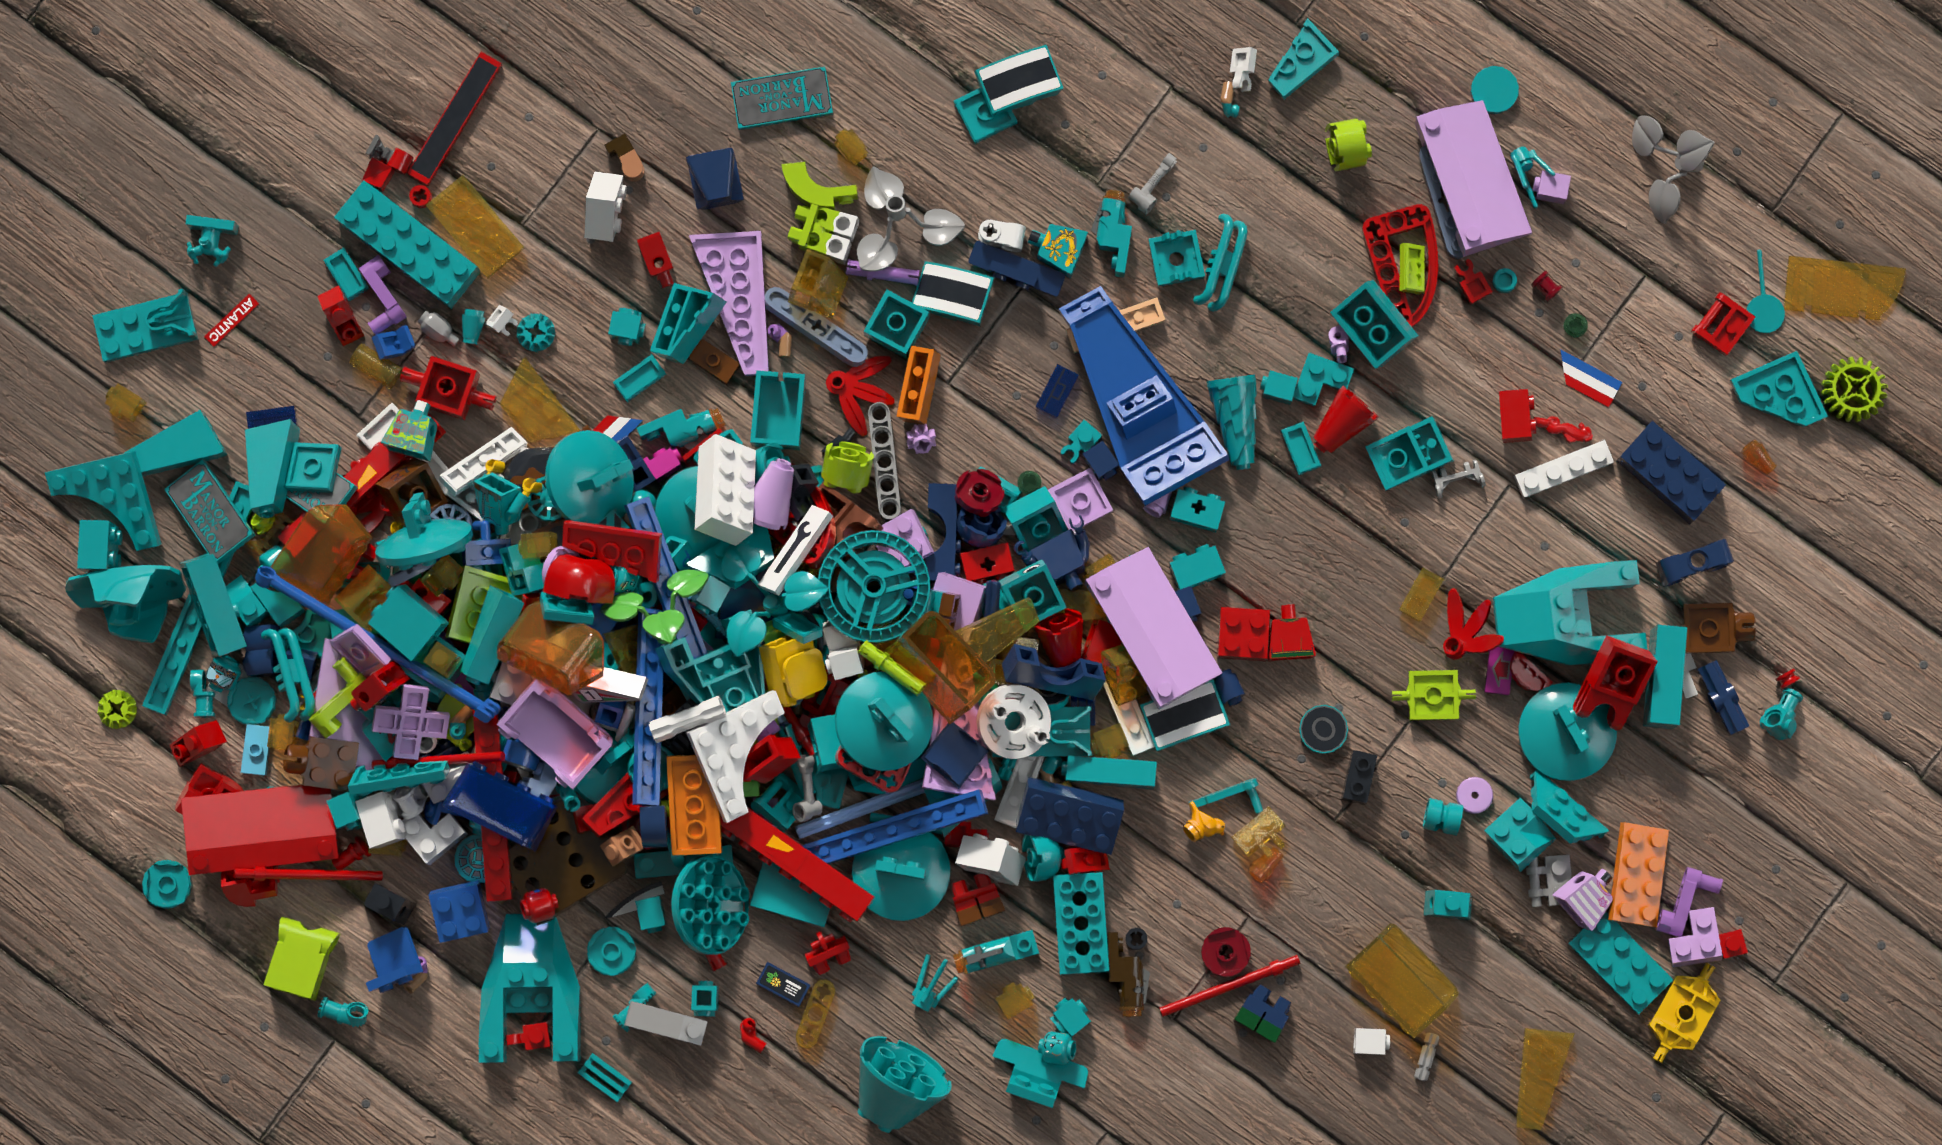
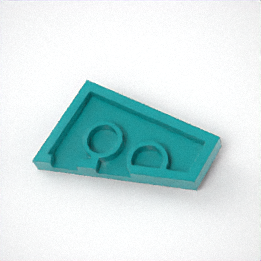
M1307 18L1288 52L1282 57L1271 74L1268 83L1285 100L1339 56V51Z

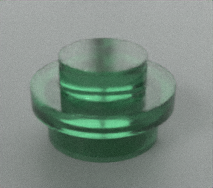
M1578 313L1568 315L1563 323L1565 333L1573 338L1581 337L1588 328L1586 318Z
M1025 471L1019 476L1017 484L1019 490L1023 494L1028 495L1040 489L1042 481L1036 472Z

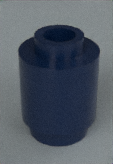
M1231 669L1222 671L1221 675L1214 678L1223 705L1228 704L1229 707H1232L1243 701L1244 690L1236 673H1233Z

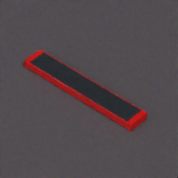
M482 51L480 52L408 170L407 174L429 187L502 67L501 62Z

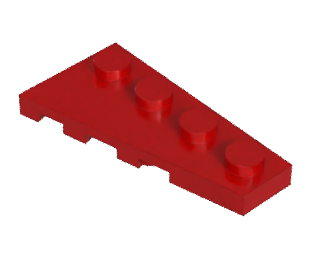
M570 520L564 522L563 547L591 558H598L611 566L624 567L628 570L627 572L636 576L646 577L651 582L657 583L659 581L662 533Z
M628 772L581 819L597 837L638 814L640 807H646L632 805L633 783ZM668 788L660 792V800L669 795Z

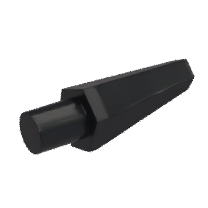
M849 427L843 436L838 435L830 443H833L832 447L839 446V442H851L857 433ZM826 447L821 450L823 454H825Z

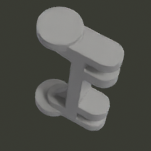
M1472 460L1474 469L1470 468L1469 462H1464L1465 471L1448 476L1446 469L1442 468L1440 469L1441 478H1438L1436 471H1432L1437 498H1442L1443 490L1450 482L1464 478L1474 480L1480 483L1481 487H1485V479L1482 472H1480L1477 460Z

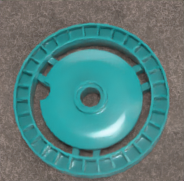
M870 530L859 532L840 541L824 559L818 576V580L829 589L820 600L821 608L828 621L843 635L863 643L868 640L870 643L878 644L900 638L919 622L929 601L930 577L922 556L905 539L885 531ZM871 545L884 546L901 554L911 566L905 567L896 557L883 551L870 550L856 554L853 550ZM849 554L852 558L844 563L842 559ZM837 565L842 568L837 580L838 598L843 609L854 618L853 623L849 622L839 613L831 597V580ZM914 572L916 580L910 581L908 573ZM869 582H878L881 585L880 590L876 593L869 592L867 590ZM917 586L913 606L900 621L885 628L872 629L874 624L885 623L897 617L908 603V600L903 596L904 590ZM859 621H860V622H863V623H867V624H868L867 629H866V628H863V627H859V626H858Z

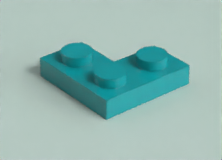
M1308 353L1292 399L1315 407L1322 386L1325 385L1339 390L1344 385L1347 389L1354 368Z

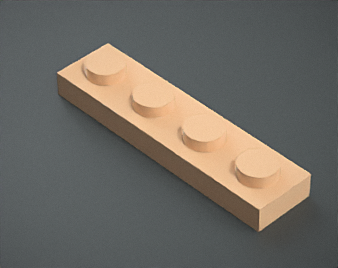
M1158 298L1120 310V313L1135 332L1165 322ZM1070 328L1066 329L1073 352H1079L1072 330Z

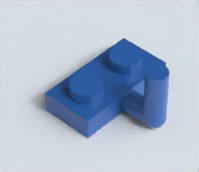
M486 520L473 522V530L481 531V540L470 541L465 545L466 549L462 551L463 566L503 564L499 549L511 546V539L491 540L490 523Z

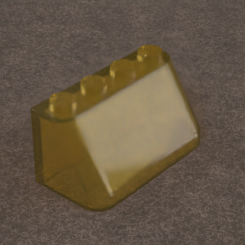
M1392 923L1388 924L1345 966L1349 970V974L1355 980H1358L1366 988L1367 993L1372 998H1376L1383 1006L1384 1011L1398 1021L1402 1030L1413 1038L1417 1037L1438 1018L1458 996V990L1455 985L1397 925Z

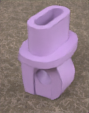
M1339 325L1330 329L1329 343L1331 344V353L1336 355L1337 362L1342 364L1347 362L1346 353L1349 350V336Z

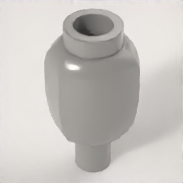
M425 311L418 320V323L421 324L422 332L437 342L447 341L453 347L459 341V338L452 334V327L449 322L438 313Z

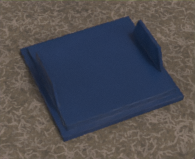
M950 720L921 756V759L959 789L989 751Z

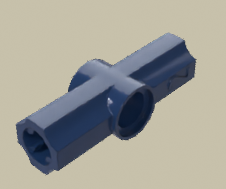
M1717 660L1697 669L1708 691V700L1713 710L1719 713L1729 735L1749 727L1738 704V695L1732 684L1727 682Z

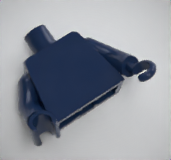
M1079 515V524L1073 525L1071 518H1069L1068 521L1072 529L1030 550L1031 552H1027L1026 549L1018 551V546L1025 544L1024 541H1018L1014 546L1015 553L1022 555L1021 559L1026 567L1042 559L1047 565L1056 586L1065 582L1071 592L1083 586L1078 575L1086 571L1085 564L1089 561L1090 543L1085 529L1082 528L1084 520L1081 515Z

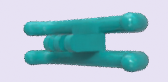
M1220 214L1218 216L1219 222L1224 223V229L1217 250H1212L1210 254L1215 257L1208 261L1212 268H1206L1205 273L1209 275L1206 288L1201 295L1193 298V302L1196 305L1208 302L1215 291L1219 276H1225L1218 299L1207 305L1208 310L1211 312L1220 310L1227 303L1248 235L1246 224L1239 220L1233 222L1231 216L1227 214ZM1233 229L1238 230V236L1232 253L1227 248Z
M288 628L280 629L278 632L273 629L264 630L261 633V637L264 640H272L279 663L273 668L274 673H281L275 677L277 683L283 682L278 686L279 692L286 691L290 703L289 712L285 714L284 720L290 723L298 716L300 704L295 685L300 684L305 700V709L300 714V719L304 722L308 721L315 711V699L298 638ZM284 638H287L293 659H287L282 641Z

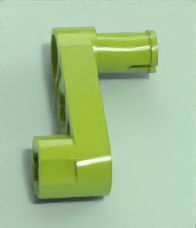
M345 657L339 659L332 667L346 681V686L309 719L325 739L340 728L342 723L335 716L354 698L351 695V691L366 679L361 672H357L349 664Z

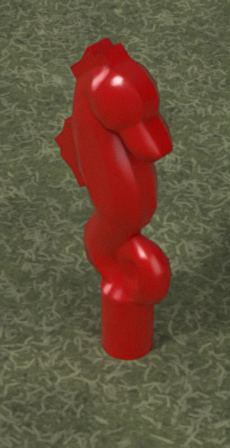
M1533 416V419L1536 420V427L1546 428L1551 434L1563 433V437L1569 444L1575 441H1585L1586 443L1593 438L1591 429L1585 427L1582 422L1578 425V429L1570 423L1560 424V420L1556 416H1551L1547 419Z

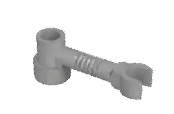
M1170 153L1163 159L1155 174H1153L1143 188L1140 190L1138 187H1135L1128 196V199L1135 203L1138 209L1145 215L1153 209L1157 202V199L1150 193L1165 174L1177 163V158Z
M805 754L800 755L801 759L797 761L799 770L802 773L804 800L795 803L793 806V815L798 822L810 820L812 816L822 813V804L820 801L814 800L812 772L815 764L813 755L806 757Z

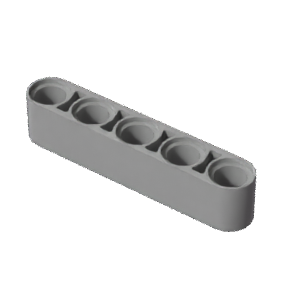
M876 402L870 406L868 417L872 453L874 454L873 462L879 513L884 521L889 522L901 515V504L890 410L886 404ZM878 409L884 410L886 412L885 418L882 420L874 419V411ZM878 434H887L889 436L888 441L885 444L877 443L875 438ZM888 457L892 461L891 465L887 468H882L878 465L879 459ZM884 481H891L894 484V488L889 492H885L881 489V484ZM886 505H894L897 508L896 513L892 516L885 515L883 509Z

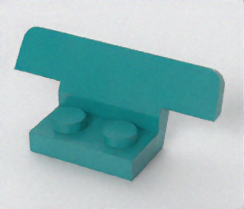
M1001 1039L992 1055L995 1058L1015 1064L1006 1089L1007 1093L1053 1108L1061 1081L1085 1088L1088 1069L1083 1065L1071 1061L1066 1065L1046 1063L1043 1060L1042 1053H1039L1038 1050L1008 1039Z

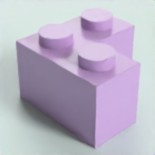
M1714 907L1689 911L1692 935L1670 938L1668 942L1672 966L1679 967L1722 960Z

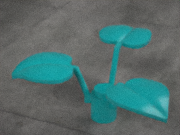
M742 542L736 546L730 544L727 547L722 560V572L728 580L736 583L744 581L748 576L765 595L763 607L766 611L754 612L752 615L741 611L735 614L729 621L727 640L731 650L737 657L756 648L765 639L767 633L766 624L758 616L770 618L772 615L775 618L787 613L788 609L793 612L804 611L820 601L829 590L814 575L800 571L792 574L786 580L784 585L786 593H783L781 597L776 594H770L758 585L759 581L752 574L760 569L762 565L759 552L751 545Z

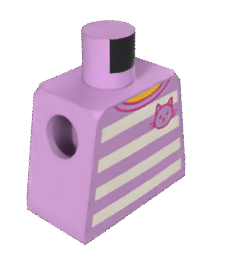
M1601 869L1595 876L1582 871L1559 888L1552 896L1579 927L1593 931L1613 900L1611 894L1605 889L1613 878L1604 869Z

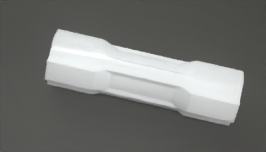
M716 696L689 709L650 722L649 727L654 740L658 743L672 738L678 733L722 719L727 714L721 698Z

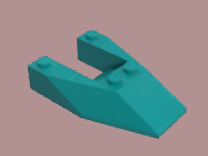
M1637 560L1559 568L1493 597L1496 633L1504 637V641L1499 647L1569 666L1593 664L1606 635L1592 636L1587 591L1625 589L1639 585ZM1646 633L1608 635L1648 650Z
M506 914L481 989L479 1063H507V1013L553 1012V1061H581L580 985L557 917L548 923L537 926L536 923L530 922L529 919L525 920L522 914Z

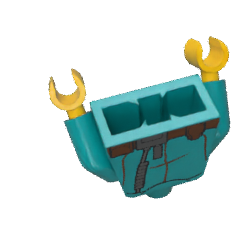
M490 459L486 462L485 466L488 471L487 474L474 480L473 485L481 518L494 524L495 534L505 535L509 533V525L520 520L521 512L530 499L528 497L530 493H539L542 490V483L536 482L534 478H527L523 481L522 487L524 491L521 492V487L496 475L503 473L505 463Z

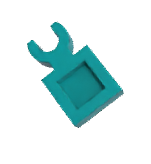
M1083 420L1068 437L1072 444L1064 446L1060 454L1063 456L1067 451H1072L1074 457L1070 460V463L1074 464L1078 460L1080 450L1085 453L1100 440L1102 434L1086 420Z

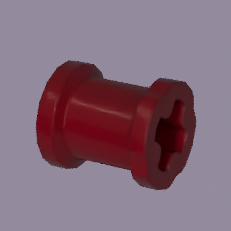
M1544 271L1531 284L1533 288L1536 287L1546 297L1545 301L1547 303L1563 288L1548 276L1547 271Z

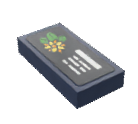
M769 962L766 963L756 984L799 1007L811 986Z

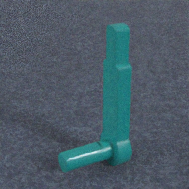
M1257 778L1243 781L1192 800L1196 807H1200L1246 790L1247 795L1250 796L1255 813L1263 811L1255 788L1259 785Z

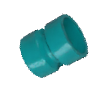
M1429 798L1424 814L1423 829L1435 832L1438 829H1442V832L1445 834L1457 836L1462 820L1463 805L1452 802L1444 805L1442 800Z

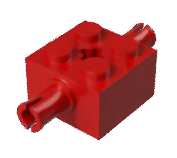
M434 356L430 357L425 373L404 367L402 372L405 375H400L401 382L420 387L415 402L417 400L424 401L431 405L430 410L464 421L472 404L492 411L494 408L493 403H496L497 396L477 390L476 387L480 378L477 370ZM450 384L453 389L448 390L446 393L443 388L444 386L448 387Z

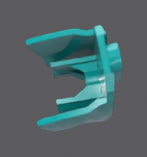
M138 565L111 568L69 577L66 581L65 591L80 608L102 607L110 634L122 639L153 643L162 628L169 601L181 598L186 591V585L182 578V572L176 568L162 565Z

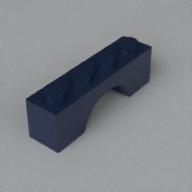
M929 483L928 511L940 517L946 527L944 543L937 551L926 557L930 583H935L938 573L942 572L960 577V563H955L956 553H961V539H956L958 504L955 501L956 484Z
M1017 644L1012 646L1002 663L1006 682L1088 700L1095 699L1106 681L1102 663L1080 658L1073 664L1065 667H1048L1039 662L1035 648Z

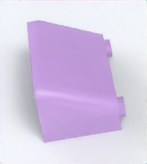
M537 675L497 723L500 727L498 731L507 739L511 737L514 739L518 738L552 767L557 775L555 780L565 788L569 786L574 789L612 746L613 738L606 730L594 722L592 718L541 675Z

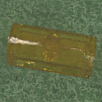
M363 343L354 351L349 362L350 365L390 390L397 382L403 368L388 359L380 360L378 353Z

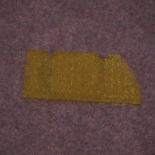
M1788 256L1784 310L1804 312L1805 305H1810L1811 313L1858 318L1859 311H1865V319L1880 320V316L1888 310L1898 296L1903 285L1906 268Z

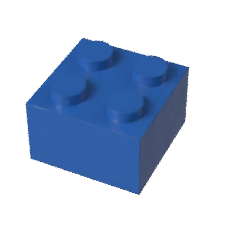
M479 880L431 890L429 899L440 943L489 931L490 924Z

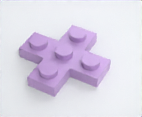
M403 684L400 708L375 705L372 731L396 734L393 749L394 758L418 760L422 736L444 739L447 737L449 712L426 710L429 693L427 686Z

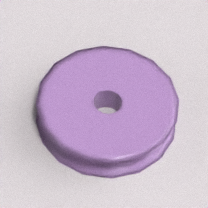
M1468 778L1462 781L1457 788V803L1463 805L1465 812L1471 814L1481 813L1491 805L1493 790L1490 784L1482 778ZM1472 792H1476L1478 794V797L1476 799L1472 798Z

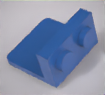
M401 927L368 942L367 947L378 975L377 978L366 982L369 992L379 990L381 994L394 989V984L403 985L413 981V976L423 972L407 927Z

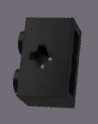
M1357 750L1351 752L1341 800L1361 805L1367 804L1377 755Z

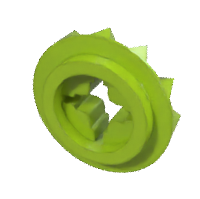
M112 690L104 694L98 702L97 714L101 722L113 729H121L132 723L137 713V705L134 698L123 690ZM110 702L116 705L122 704L120 710L123 717L117 713L111 714L113 707Z

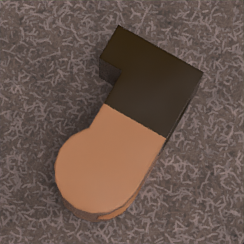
M625 133L604 145L610 157L618 156L622 163L623 173L628 180L636 182L643 177L644 167Z

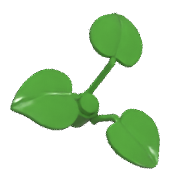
M683 570L673 574L667 581L668 590L673 591L671 594L670 610L649 615L645 608L641 606L644 602L641 595L625 592L615 595L613 603H605L601 607L600 612L610 620L622 622L634 618L638 611H640L645 616L643 621L644 630L656 638L659 643L671 645L685 621L684 615L675 610L676 596L679 595L687 598L695 595L705 586L709 575L699 570Z

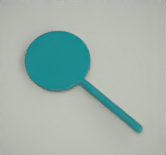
M1758 249L1757 258L1761 295L1753 298L1746 310L1755 316L1750 324L1751 328L1760 333H1770L1782 325L1785 318V310L1779 299L1772 295H1767L1765 292L1762 250Z

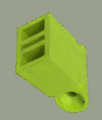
M281 916L279 941L277 942L264 986L316 1001L329 955L338 943L341 933L325 928L308 930L301 921Z

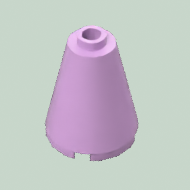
M784 459L771 461L755 485L753 523L774 530H779L780 526L786 529L794 469L791 467L790 462Z

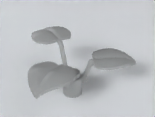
M1642 115L1635 121L1632 133V144L1635 151L1641 156H1650L1654 149H1656L1657 151L1677 156L1675 167L1680 173L1667 178L1666 182L1656 180L1649 191V205L1652 213L1661 223L1666 224L1669 218L1675 214L1680 204L1679 189L1671 182L1679 177H1686L1687 172H1700L1704 166V160L1707 158L1715 142L1697 131L1687 130L1678 139L1677 151L1660 147L1658 143L1663 138L1660 124L1652 117Z
M872 167L865 182V199L868 205L874 209L880 210L886 207L888 224L885 238L879 234H870L859 242L857 247L859 266L864 271H880L889 267L895 261L898 255V247L895 243L889 241L892 222L902 220L906 214L920 227H924V239L935 246H943L953 241L964 230L965 224L957 215L944 209L927 211L924 215L925 223L921 222L911 212L910 208H906L902 197L904 193L902 181L893 174Z

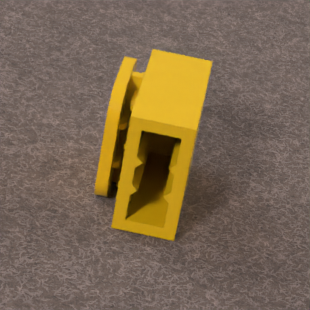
M786 635L759 647L768 690L776 691L783 707L793 706L797 704L799 699L814 697L815 692L824 689L826 686L827 673L823 656L819 649L814 648L813 641L802 644Z

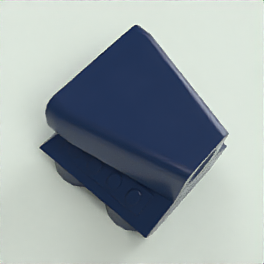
M725 148L686 157L697 209L706 210L739 203L744 200L733 148Z

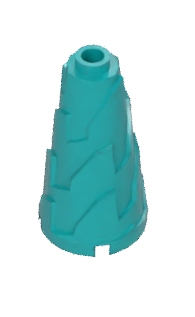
M1253 374L1207 381L1210 400L1214 405L1217 423L1221 427L1224 447L1227 448L1231 466H1236V470L1251 468L1250 463H1254V444L1256 443L1254 419H1256V376Z

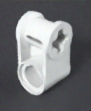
M986 220L980 225L978 238L980 242L996 248H1002L1011 252H1021L1026 227L1017 223ZM988 229H992L993 234L991 237H987Z
M421 783L413 788H407L406 786L397 787L393 800L398 802L402 809L403 818L411 819L423 811L424 804L429 795Z

